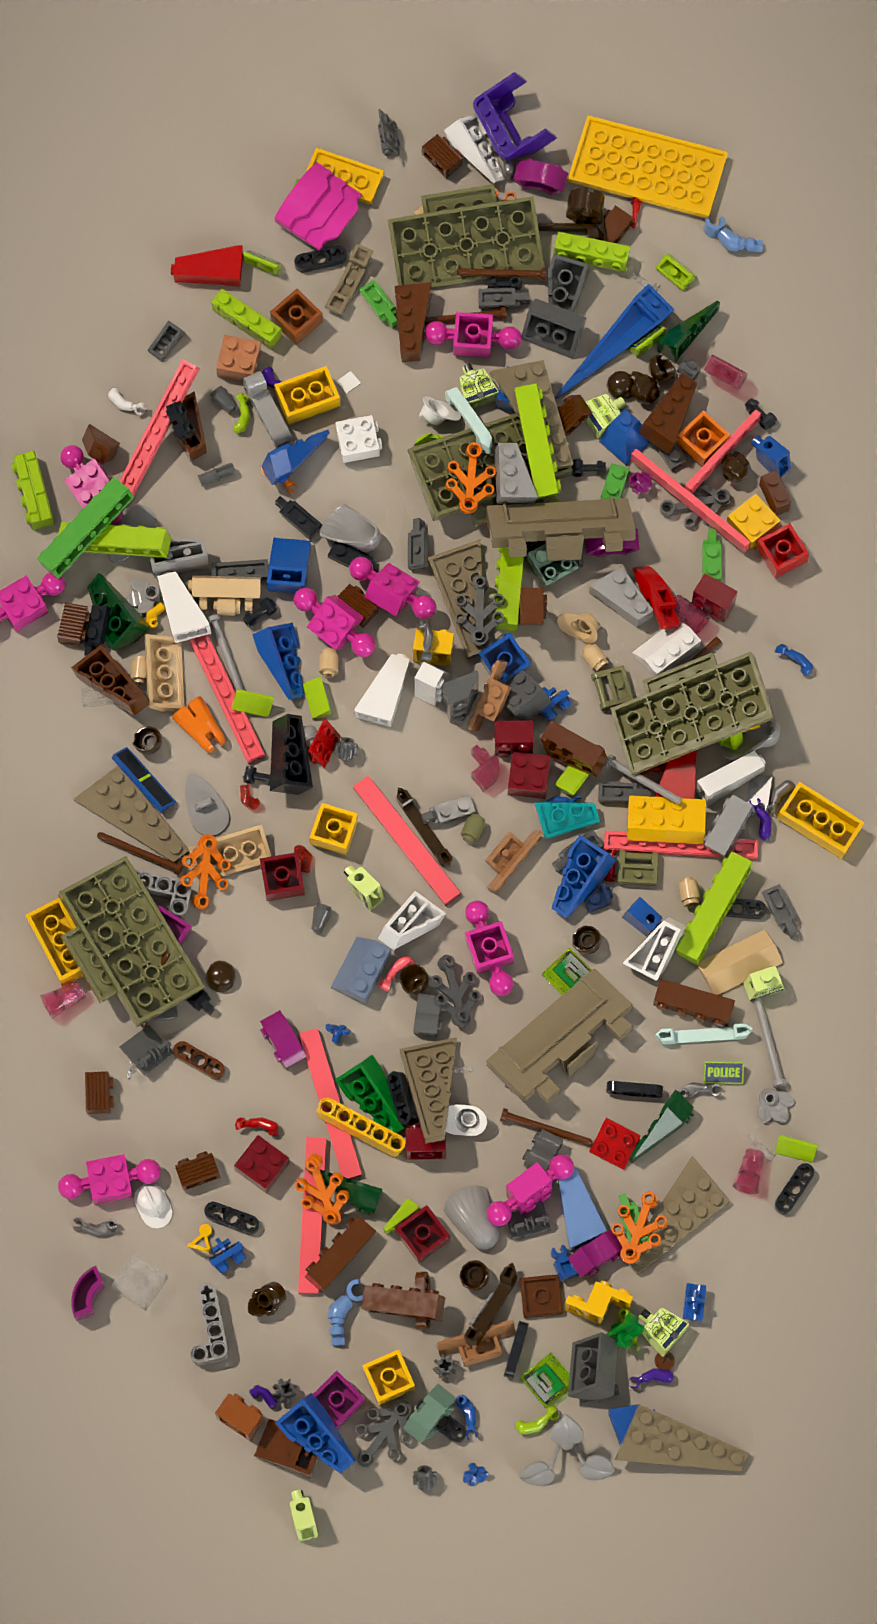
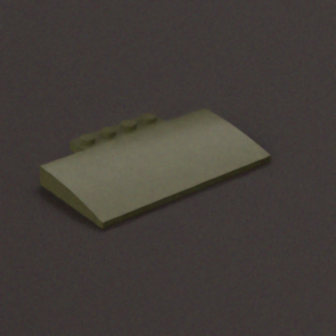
M494 184L421 196L424 214L388 219L398 285L431 282L433 288L491 278L487 276H459L457 272L460 268L535 271L545 268L533 196L497 202Z
M515 413L485 423L484 426L492 437V447L490 454L482 450L477 458L475 478L482 474L486 467L492 466L495 468V448L498 443H517L533 483L521 420ZM471 428L407 450L433 521L462 512L459 508L460 500L452 491L446 489L445 484L448 479H455L457 486L466 495L465 486L455 474L448 472L447 466L449 462L456 461L459 464V468L467 476L469 457L466 455V449L470 443H476V435ZM470 450V453L475 455L476 451ZM450 465V468L455 470L456 466ZM572 468L557 469L558 472H554L555 479L570 476L573 471ZM487 470L489 475L493 474L491 470ZM496 474L492 479L485 480L474 489L473 496L482 491L486 484L494 486L493 494L479 501L477 510L470 514L474 527L487 523L486 506L502 505L497 504ZM448 483L450 487H455L453 483ZM485 488L486 492H491L490 488ZM536 500L535 503H544V500ZM465 503L467 508H471L470 503Z
M713 652L643 680L646 694L610 708L632 776L774 719L762 676L752 652L719 665Z
M127 856L59 891L58 897L76 925L75 929L61 936L63 943L99 1003L101 1004L117 995L136 1028L205 988ZM164 952L171 953L167 962L161 965L162 954Z

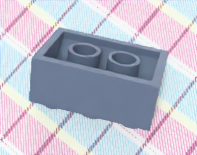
M356 937L331 989L366 1005L391 956V948L372 939Z

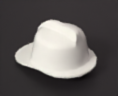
M424 396V405L419 414L420 419L433 425H440L445 420L459 421L461 419V414L454 406Z
M458 1104L449 1106L446 1126L447 1133L477 1136L485 1130L487 1117L480 1108L472 1105Z
M152 1183L144 1184L138 1188L134 1201L145 1224L157 1229L167 1225L172 1218V1208L161 1186Z

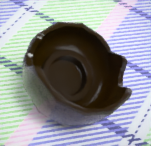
M662 355L653 356L649 360L648 366L652 378L657 382H666L675 378V371L669 359H661Z
M616 371L608 377L606 386L609 394L616 399L619 397L629 399L632 396L631 388L635 380L625 371Z
M143 727L134 734V742L132 744L142 754H154L162 745V734L154 727Z
M582 926L572 935V945L581 954L589 955L595 953L601 945V934L593 926Z
M218 960L209 966L206 981L212 990L225 992L233 987L236 971L232 964L227 961Z
M411 964L401 971L398 980L402 989L407 994L418 995V993H422L428 987L429 975L421 965Z
M473 1260L468 1261L462 1266L459 1277L465 1288L475 1291L481 1290L487 1285L490 1275L487 1266L483 1262Z

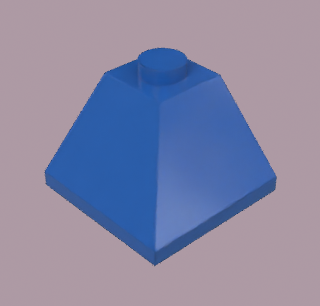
M624 409L609 425L599 443L627 466L631 462L632 452L635 449L641 452L650 441L638 434L642 424L627 409Z

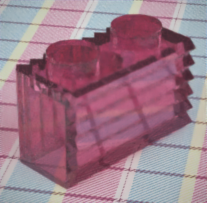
M713 354L704 368L706 373L736 389L742 387L748 375L745 371Z

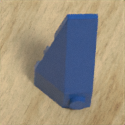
M329 430L311 435L305 442L300 439L292 446L288 443L268 452L261 467L270 483L274 485L286 482L289 479L288 477L327 439L330 433Z
M582 835L578 836L568 852L567 865L563 869V878L560 886L557 888L552 909L566 919L603 880L617 860Z
M312 1392L275 1422L288 1439L293 1442L296 1441L305 1447L306 1451L314 1453L320 1457L321 1461L339 1473H342L356 1461L325 1408Z

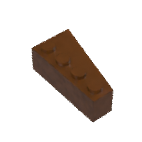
M431 282L395 286L402 363L421 361L424 332L427 326L433 292Z
M102 645L71 667L78 679L134 716L150 705L144 693Z

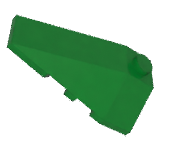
M373 1054L335 1079L345 1096L357 1102L363 1112L366 1111L373 1117L374 1122L395 1133L406 1127L398 1121L386 1076Z

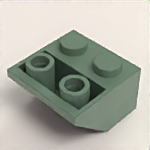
M546 543L529 552L525 557L534 574L545 586L579 569L575 560L547 561Z

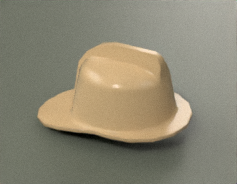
M562 613L557 619L559 628L569 636L586 643L596 642L598 638L597 631L601 623L589 613H581L579 615Z

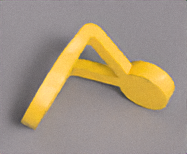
M202 1224L199 1228L200 1235L194 1241L188 1243L187 1247L212 1253L207 1237L211 1235L212 1227L208 1224ZM204 1237L207 1248L195 1244Z

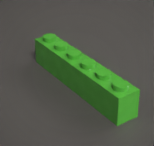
M113 477L92 498L91 502L79 512L75 519L68 523L66 528L54 538L53 542L40 553L37 560L42 567L59 579L135 498L132 492Z

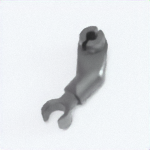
M492 144V145L490 146V149L493 150V151H495V152H497L496 149H495V147H494L493 144ZM500 157L504 165L503 177L509 180L515 174L514 159H503Z
M418 620L417 629L422 630L424 637V648L420 662H427L432 658L430 649H432L433 632L427 620Z
M785 780L773 790L770 801L771 805L765 810L770 817L772 812V816L777 818L779 813L777 806L780 804L781 797L788 792L792 793L795 789V784L792 781Z
M692 1082L681 1087L678 1091L685 1099L697 1093H711L713 1096L718 1097L721 1093L714 1094L713 1089L721 1086L718 1084L707 1086V1084Z
M80 1218L73 1220L74 1222L81 1223L80 1227L73 1226L75 1231L83 1229L95 1236H102L117 1229V1222L114 1219H109L97 1225L84 1223Z

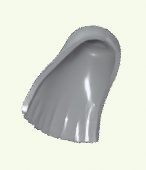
M346 504L339 506L326 518L319 532V535L324 538L351 545L362 552L374 551L381 541L379 529L369 519Z
M773 719L760 724V728L742 733L743 743L736 751L720 745V741H718L719 751L726 759L734 760L754 750L774 746L780 739V726Z
M477 1185L461 1188L455 1194H452L445 1203L444 1211L455 1227L478 1249H490L497 1243L499 1238L498 1226L492 1225L486 1215L487 1208L490 1205L487 1188Z

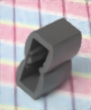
M418 993L414 1034L437 1037V1032H441L442 1021L439 1020L440 1013H444V1009L434 1004V997L436 995Z
M542 1129L540 1133L536 1132L532 1143H534L532 1149H527L522 1159L525 1160V1167L530 1168L538 1162L546 1172L549 1169L551 1159L558 1154L563 1144V1139Z

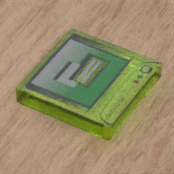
M568 948L542 973V976L563 995L579 982L581 977L586 976L592 970Z
M550 1352L522 1375L520 1379L543 1407L547 1409L568 1391L570 1374Z

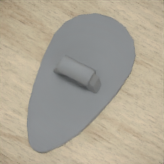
M140 504L132 505L123 511V519L118 526L125 524L130 527L146 526L148 528H155L156 518L152 510L147 506ZM110 554V560L113 563H119L132 555Z
M190 774L186 781L185 795L192 825L202 835H219L228 826V810L222 799L208 782L196 774Z

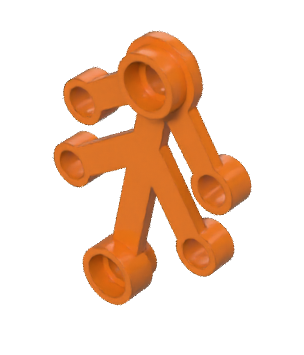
M475 442L470 443L466 449V455L469 457L467 476L459 468V464L456 461L449 462L447 466L448 472L455 474L466 488L465 495L457 486L455 479H448L445 484L446 489L452 491L460 500L459 508L465 514L474 513L478 508V502L486 496H491L494 492V486L486 484L482 491L473 496L474 489L487 479H492L496 474V469L488 466L482 474L475 478L476 461L482 452L481 446ZM470 450H475L476 454H471ZM450 465H455L456 469H451ZM487 470H491L493 474L489 475ZM448 483H453L455 487H450ZM485 488H490L491 492H486ZM465 503H470L471 508H467Z
M210 834L202 835L198 841V847L182 858L183 866L192 867L195 864V859L202 854V861L189 873L180 877V884L189 887L192 885L193 879L200 874L199 890L192 898V904L197 909H205L209 904V898L206 896L208 874L214 880L217 889L225 890L229 885L228 881L222 878L210 863L211 855L218 863L217 866L220 870L227 871L231 866L230 861L224 859L216 849L217 840ZM208 840L211 843L209 847L206 846ZM188 858L191 860L189 865L186 864ZM225 861L226 867L222 868V863ZM186 877L189 879L187 884L184 883ZM223 880L224 886L220 887V882ZM202 898L204 899L203 905L200 904Z
M311 1154L306 1159L305 1165L309 1171H312L317 1188L309 1184L304 1178H299L296 1181L295 1188L300 1192L305 1190L322 1200L324 1206L314 1201V1198L310 1195H306L302 1199L301 1205L305 1209L313 1208L321 1213L326 1223L337 1225L342 1219L340 1209L347 1202L350 1195L346 1190H340L336 1195L337 1201L333 1206L330 1198L337 1186L342 1183L343 1176L338 1172L333 1173L330 1177V1184L326 1188L320 1171L323 1160L320 1155Z
M645 1192L642 1195L641 1202L643 1206L636 1225L630 1216L628 1206L621 1205L618 1208L619 1216L624 1219L632 1234L630 1244L623 1234L624 1228L620 1223H615L611 1230L623 1247L620 1255L627 1264L636 1263L641 1253L661 1245L662 1241L658 1234L650 1235L649 1241L638 1245L641 1238L658 1229H664L668 1225L666 1217L660 1215L655 1219V1222L645 1226L650 1209L655 1208L658 1203V1199L653 1192ZM651 1196L652 1200L646 1201V1197ZM626 1209L627 1213L621 1214V1211ZM659 1220L665 1221L663 1225L658 1224ZM620 1227V1232H614L615 1228ZM658 1238L659 1240L657 1243H652V1239ZM633 1251L634 1253L632 1256H628L627 1252Z

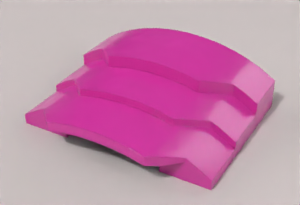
M317 162L296 183L280 206L274 219L277 224L320 251L328 240L339 237L349 221L359 211L357 202L362 194Z

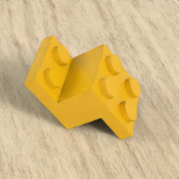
M596 1281L587 1303L584 1302L582 1297L577 1295L571 1297L568 1295L564 1310L601 1325L610 1304L629 1310L633 1296L625 1289L619 1288V1290L611 1288L612 1285L608 1282L601 1281L599 1283Z

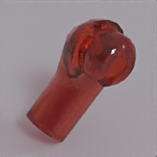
M241 785V803L250 810H256L260 806V800L250 796L249 785Z
M296 845L294 853L298 852L299 860L302 862L301 872L309 873L312 854L304 846Z

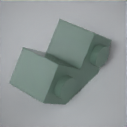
M437 1384L423 1399V1403L412 1413L403 1429L420 1443L426 1438L431 1439L437 1432L435 1427L444 1415L448 1417L454 1410L453 1404L457 1398L440 1384Z

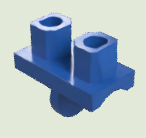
M543 687L551 703L538 714H542L549 721L557 716L552 707L557 703L562 711L571 706L572 704L567 696L570 693L567 689L552 696L557 692L556 689L553 687L548 690L546 687Z
M217 1238L216 1242L218 1245L213 1247L212 1251L214 1254L220 1250L221 1252L209 1258L208 1261L220 1273H223L229 1269L225 1261L226 1258L232 1256L236 1264L246 1259L242 1250L244 1247L237 1241L225 1248L231 1244L230 1240L226 1239L221 1242Z
M686 1283L682 1319L703 1321L706 1285Z

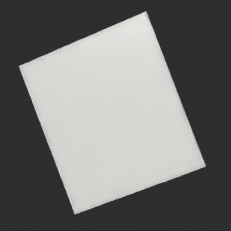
M351 371L336 381L346 394L361 383Z

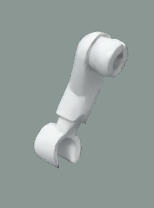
M112 388L109 391L108 398L118 409L134 410L137 415L144 414L145 410H141L139 407L142 409L146 408L147 405L145 403L133 404V402L125 401L117 388Z

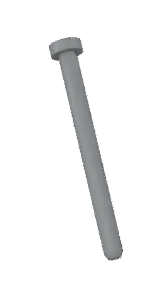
M218 614L212 615L207 620L209 625L212 624L236 690H244L219 624L220 616Z
M612 754L607 756L608 760L604 765L607 768L613 767L674 803H681L682 799L678 795L639 773L632 776L629 767L616 761V757Z
M757 997L754 999L775 1079L773 1086L774 1088L787 1085L786 1079L782 1078L762 999Z

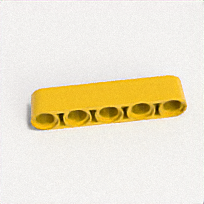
M331 1098L321 1099L316 1108V1114L321 1120L389 1156L397 1157L405 1148V1139L401 1135ZM321 1106H328L330 1112H324ZM339 1115H345L348 1121H341ZM362 1124L365 1127V1130H358L356 1125ZM379 1133L383 1139L377 1140L373 1134ZM391 1143H398L400 1149H394L391 1146Z

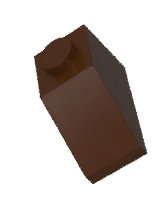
M616 205L604 215L606 241L618 244L633 223V217Z
M91 424L87 426L82 439L88 456L93 459L95 458L102 465L114 459L120 445L118 441Z

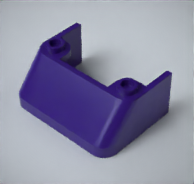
M513 72L476 97L473 102V108L498 155L503 159H513L535 154L557 139L555 134L545 128L536 135L528 136L521 140L507 111L514 107L516 102L512 92L527 83L526 79L516 72Z

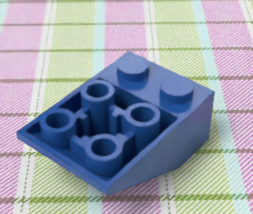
M273 538L267 577L268 591L296 593L299 589L306 587L311 541Z

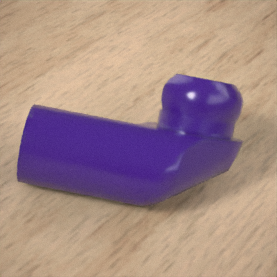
M266 367L263 369L262 374L267 386L275 388V384L283 381L275 379L274 370L271 367Z
M260 1385L253 1386L254 1388L249 1391L254 1399L261 1396L269 1408L274 1407L278 1403L272 1397V1393Z

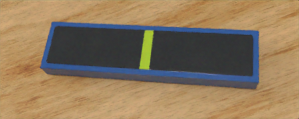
M128 747L113 754V761L160 813L174 806L176 801Z

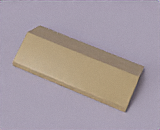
M146 634L147 695L150 704L148 707L161 712L178 711L184 707L181 642L175 643L173 637Z
M262 824L216 838V849L224 859L230 861L231 866L229 870H220L217 866L218 863L211 855L210 863L221 877L261 865L260 858L271 857ZM209 840L206 842L207 847L211 844ZM198 844L188 846L189 852H193L198 847ZM202 854L195 859L194 867L202 861ZM225 861L222 863V868L226 867ZM208 874V881L213 880Z
M764 929L701 960L697 967L713 994L720 995L743 984L749 974L772 966L777 967L783 964V961L775 943Z

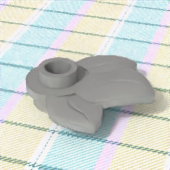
M145 579L130 580V585L134 591L125 599L133 607H138V612L143 614L153 608L154 603L160 600L162 593L157 585H150ZM151 592L156 593L153 597H150L149 594Z
M773 1089L763 1090L759 1095V1102L761 1104L758 1109L759 1118L763 1123H767L771 1118L777 1122L786 1123L788 1120L787 1107L795 1104L793 1098L786 1092H776ZM768 1095L772 1096L771 1102H768L766 1099Z

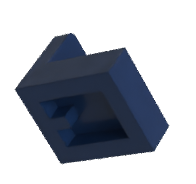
M602 883L599 888L594 889L586 897L584 902L589 913L611 905V898H613L611 889L609 887L606 888L605 884Z

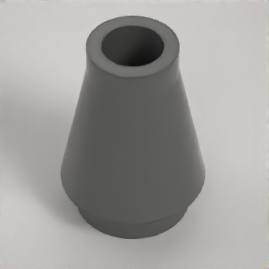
M219 386L210 394L212 401L226 410L228 414L236 409L237 406L226 388Z
M317 903L313 909L311 930L322 933L325 924L332 914V907Z

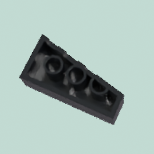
M286 714L272 721L270 791L299 795L313 788L302 716Z

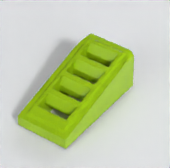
M409 1198L406 1199L384 1226V1233L386 1235L390 1234L395 1230V1227L419 1211L420 1207Z

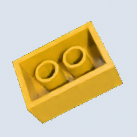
M327 366L274 385L276 397L288 425L340 407V397Z

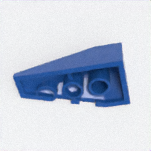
M293 623L271 626L253 633L258 653L288 700L304 697L302 675L298 670V664L301 662L300 657L297 656L296 649L299 647V642Z

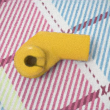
M161 602L146 613V622L150 628H155L158 625V615L166 610Z

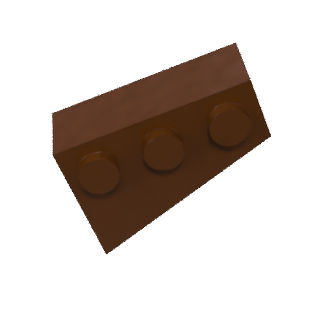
M195 391L186 395L182 402L187 410L186 415L194 427L195 436L182 441L176 438L190 462L207 453ZM177 421L172 422L170 425V429L172 430L174 435L175 432L172 426L178 424Z
M521 588L520 625L542 626L543 619H546L547 595H544V588Z
M552 720L540 738L547 755L551 756L550 759L595 777L599 775L608 760L605 749L602 746L595 745Z

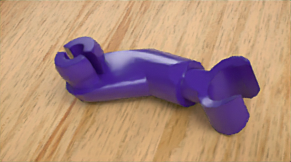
M757 798L758 805H753L760 819L759 837L766 841L771 836L772 820L765 809L761 808V800Z
M653 1368L641 1374L642 1376L630 1377L629 1380H637L638 1384L631 1386V1388L635 1389L641 1383H647L652 1380L669 1384L673 1381L674 1375L671 1371Z

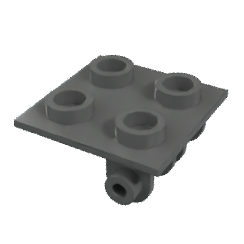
M378 109L380 118L378 129L381 138L380 142L382 143V153L385 156H390L391 152L400 155V141L396 134V131H398L397 124L382 110Z
M150 1025L119 1046L144 1076L174 1054L170 1049V1041L162 1040Z
M542 1201L538 1202L535 1209L530 1213L525 1212L520 1215L514 1209L508 1222L513 1240L551 1230L549 1217L546 1214Z

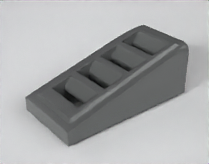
M168 320L147 351L163 361L181 340L185 332ZM172 330L177 334L173 336L169 331ZM167 335L172 341L169 342L164 337ZM161 341H163V342H164L165 344H167L168 346H167V348H165L164 346H162V345L159 344V343H160ZM156 346L164 352L161 354L158 351H156Z

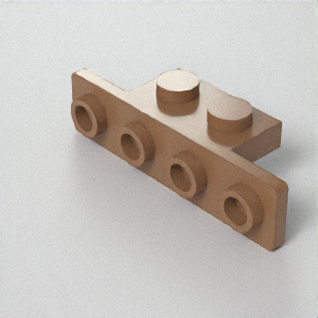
M497 660L493 664L491 676L485 682L482 697L478 699L476 711L469 720L468 730L479 731L484 717L493 722L498 721L512 688L500 681L508 662Z
M540 830L532 831L523 843L512 832H508L485 860L498 873L487 886L489 891L500 890L504 886V880L516 871V866L520 861L527 858L531 847L536 846L540 842V836L543 834Z
M510 1320L490 1326L478 1346L467 1345L465 1333L437 1342L439 1355L441 1357V1354L446 1356L459 1352L464 1367L502 1356L498 1340L516 1334L514 1322Z

